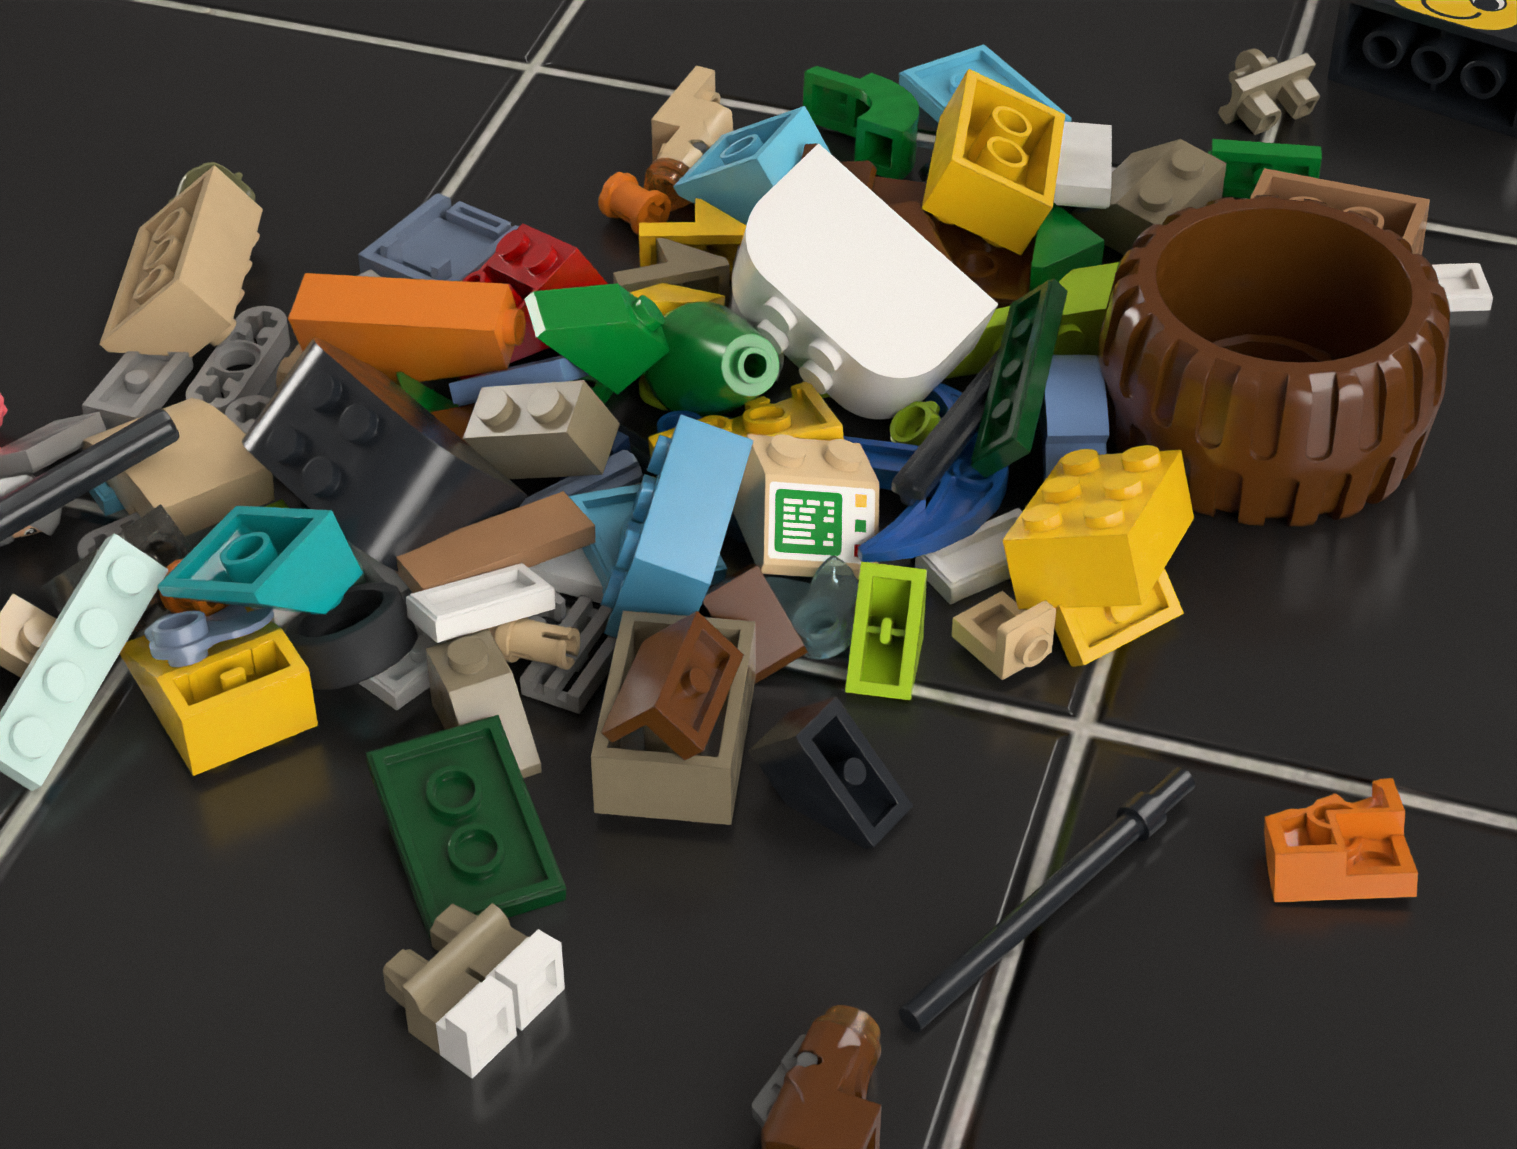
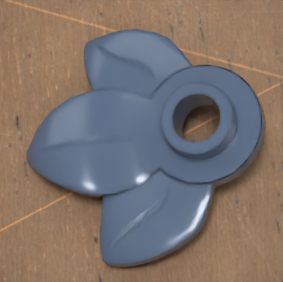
M229 605L207 617L201 611L165 614L146 628L145 637L150 641L149 648L154 659L168 660V664L171 667H183L205 659L209 655L208 648L216 643L236 639L262 629L272 620L274 612L272 608H263L247 613L244 606Z

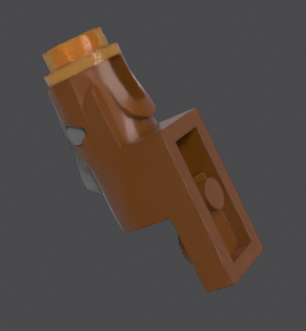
M837 1005L830 1007L825 1012V1015L817 1017L806 1035L802 1034L799 1036L781 1060V1065L752 1103V1117L762 1128V1149L880 1148L882 1105L866 1100L869 1080L881 1055V1045L879 1042L881 1032L873 1018L857 1008Z

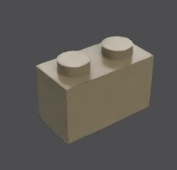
M584 380L481 387L463 439L508 479L603 475L620 423Z

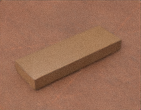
M562 491L460 528L418 549L397 556L398 572H395L409 589L416 593L520 563L529 568L596 543L595 524Z

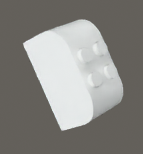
M819 143L770 189L753 208L746 225L732 275V291L740 312L755 327V330L771 342L777 354L783 353L798 366L802 379L812 384L819 394L827 393L846 410L870 419L894 418L899 410L916 401L922 402L975 348L998 306L997 302Z

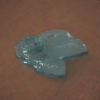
M835 555L830 556L816 571L811 584L777 577L766 578L808 651L803 656L816 660L828 659L840 654L851 644L854 618L850 611L857 599L858 581L851 568L843 560Z

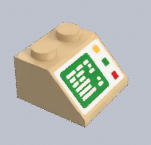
M748 434L746 438L754 441L733 507V513L754 562L758 565L762 574L859 580L861 561L857 556L858 546L879 533V481L861 444L843 439L827 441L795 438L785 434L775 436Z

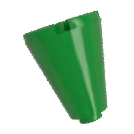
M712 302L686 303L664 315L665 323L662 325V329L670 351L645 371V377L654 397L670 412L690 411L700 415L702 418L709 415L725 416L771 388L779 373V357L771 342L734 311Z

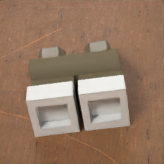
M493 903L479 916L455 904H451L435 919L430 929L432 947L439 951L430 961L424 959L411 949H402L385 964L383 969L386 992L405 1008L409 1033L472 1079L517 1036L516 1027L522 1031L565 989L561 942L539 929L530 937L515 930L510 926L506 915Z

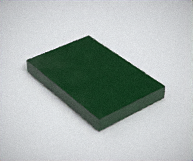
M499 715L366 752L369 773L430 942V929L435 919L451 904H455L479 916L493 903L509 918L566 900L567 888Z

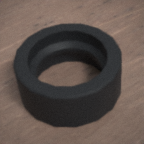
M386 582L365 583L350 587L344 594L341 603L328 611L327 614L301 612L290 622L284 632L309 668L312 688L316 690L339 689L358 684L379 675L406 656L413 649L418 639L415 625L407 617V607L398 587Z

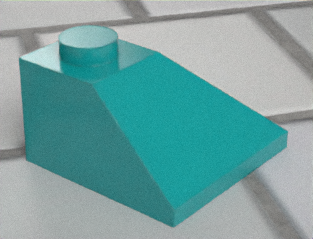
M235 506L157 586L162 596L262 609L272 608L278 611L327 614L328 611L341 603L344 594L363 572L332 510Z

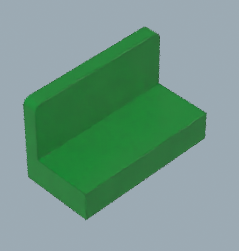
M1212 139L1211 151L1208 152V154L1226 163L1222 197L1250 199L1264 168L1319 178L1322 160L1321 146Z

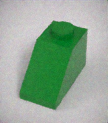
M618 283L533 291L525 298L536 338L617 395L670 351L662 329L665 318L660 309L648 297L641 295L637 298Z

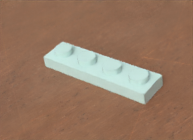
M115 533L105 539L0 711V772L31 791L41 787L156 593L157 585L168 572L167 568Z

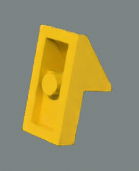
M695 198V222L639 223L640 267L657 264L656 238H665L726 258L729 263L731 280L734 257L738 246H741L746 225L708 202Z

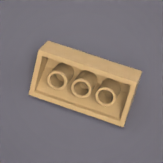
M215 165L139 228L99 344L106 351L115 353L138 351L139 354L169 356L168 352H189V357H192L207 344L215 347L222 343L235 328L236 320L234 319L237 305L245 293L242 285L244 277L252 266V261L249 259L252 248L260 237L257 230L263 209Z

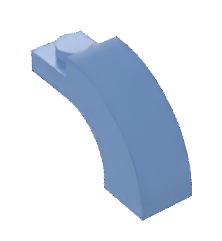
M1053 355L1039 413L1044 481L1061 457L1072 451L1093 449L1099 455L1107 454L1106 443L1109 438L1107 397L1104 378L1096 355Z

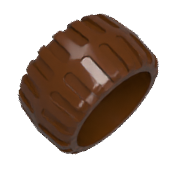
M1256 195L1252 199L1235 200L1233 197L1220 198L1207 202L1205 207L1198 209L1188 207L1168 215L1162 225L1156 224L1143 231L1133 243L1131 250L1125 253L1116 269L1099 335L1098 362L1104 378L1107 397L1109 440L1116 444L1117 453H1123L1130 448L1143 445L1155 446L1159 451L1181 450L1192 509L1205 515L1214 517L1218 509L1239 514L1238 523L1258 526L1264 525L1265 518H1286V523L1289 527L1314 525L1318 515L1327 513L1333 520L1355 515L1362 510L1365 502L1370 504L1379 503L1391 495L1398 488L1401 480L1406 479L1415 469L1422 455L1435 417L1442 403L1447 380L1450 305L1445 289L1438 284L1437 273L1430 262L1420 254H1412L1410 243L1390 229L1383 230L1373 225V220L1351 210L1344 212L1328 207L1325 202L1305 198L1304 201L1281 199L1279 195Z

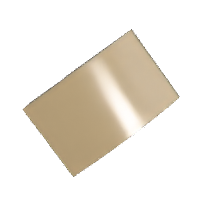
M190 398L164 408L178 429L180 437L176 442L106 481L109 487L114 490L115 495L128 514L131 515L137 512L161 546L219 523L235 506L259 507L275 500L273 474L244 447L242 439L246 434L217 408L195 398ZM140 418L84 439L83 450Z

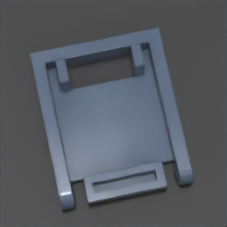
M437 193L358 254L360 274L372 269L381 277L463 281L464 278L478 271L496 252L497 244L507 233L516 230L519 226L515 225L511 228V222L461 201L451 206L449 197Z

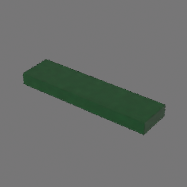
M1055 279L1046 281L1010 305L971 459V466L984 478L989 477L1031 452L1068 293Z

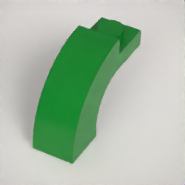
M814 66L805 71L803 106L806 107L813 122L816 125L856 138L854 161H871L877 168L876 175L885 178L904 179L912 171L916 161L919 105L915 97L901 85L873 73L859 79L820 66Z

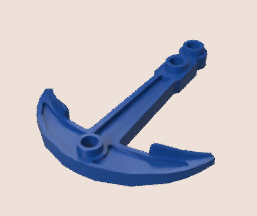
M940 383L925 400L926 402L934 401L940 406L939 416L942 419L961 396L962 392ZM690 411L669 412L658 420L657 434L675 428L681 414L696 420L702 417ZM977 432L929 493L928 497H932L927 507L926 500H917L913 506H908L894 522L871 539L859 545L857 556L860 561L885 562L914 558L934 553L974 534L999 509L1006 494L1009 465L987 478H984L971 466V459L978 435ZM843 436L844 440L861 444L879 481V488L892 490L891 483L893 478L919 447L918 445Z

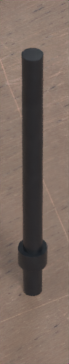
M1177 767L1149 792H1137L1126 801L1116 812L1117 820L899 1009V1017L903 1024L913 1032H920L1135 840L1146 841L1166 823V813L1195 788V781L1192 775L1187 770Z

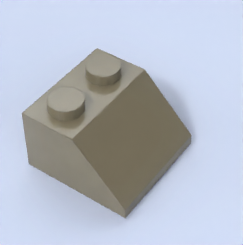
M1182 139L1131 153L1111 173L1109 208L1077 207L1071 215L1104 239V245L1125 255L1128 250H1131L1133 243L1143 231L1156 224L1162 225L1168 215L1188 207L1195 209L1205 207L1207 202L1222 198L1226 163Z

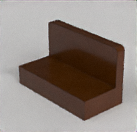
M698 611L659 631L641 644L602 728L601 734L610 742H614L646 725L684 761L703 752L744 654Z

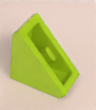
M861 562L845 692L903 700L912 699L924 635L927 569Z

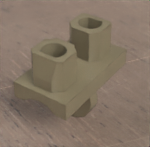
M1255 48L1241 52L1237 56L1235 70L1229 73V81L1232 84L1231 100L1229 104L1220 107L1218 111L1219 116L1226 124L1241 119L1253 134L1257 135L1268 131L1277 123L1282 114L1277 106L1278 104H1282L1295 120L1309 115L1320 98L1319 93L1308 79L1316 63L1308 53L1278 63L1275 57L1267 58L1260 50Z

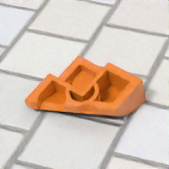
M1393 778L1372 781V797L1354 803L1346 802L1339 795L1333 794L1317 799L1313 805L1307 808L1287 809L1265 817L1266 858L1274 902L1417 897L1418 871L1404 836L1405 809Z

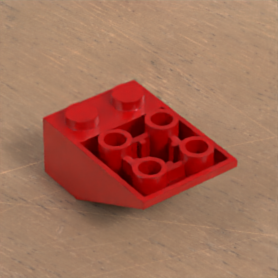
M523 223L516 230L507 233L499 241L496 252L478 271L469 274L462 281L509 284L516 307L521 309L525 316L524 339L520 346L514 347L510 363L550 348L536 338L525 298L533 291L608 284L577 247ZM484 373L459 376L457 378L463 380Z

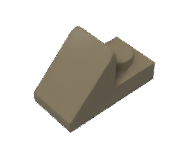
M656 238L657 264L613 272L614 284L618 283L628 292L666 283L725 295L724 306L728 308L730 273L727 259L665 238Z

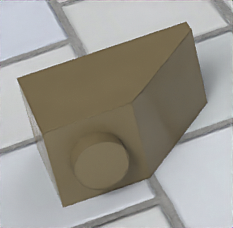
M489 629L425 648L432 706L444 729L499 715L523 778L541 773V762L512 670Z

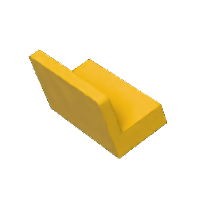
M1164 568L1143 605L1064 608L1061 604L1056 608L1054 628L1070 665L1076 667L1086 665L1184 614Z

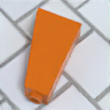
M305 273L288 318L302 351L306 349L313 337L322 339L383 372L396 384V372H402L418 382L507 370L514 347L522 344L525 335L524 312L521 309H517L509 284Z

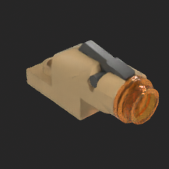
M695 66L651 119L653 163L646 170L644 188L648 191L658 190L668 195L671 201V211L692 203L678 196L673 186L721 135L733 131L732 112L729 108L720 105V95L715 92V70Z

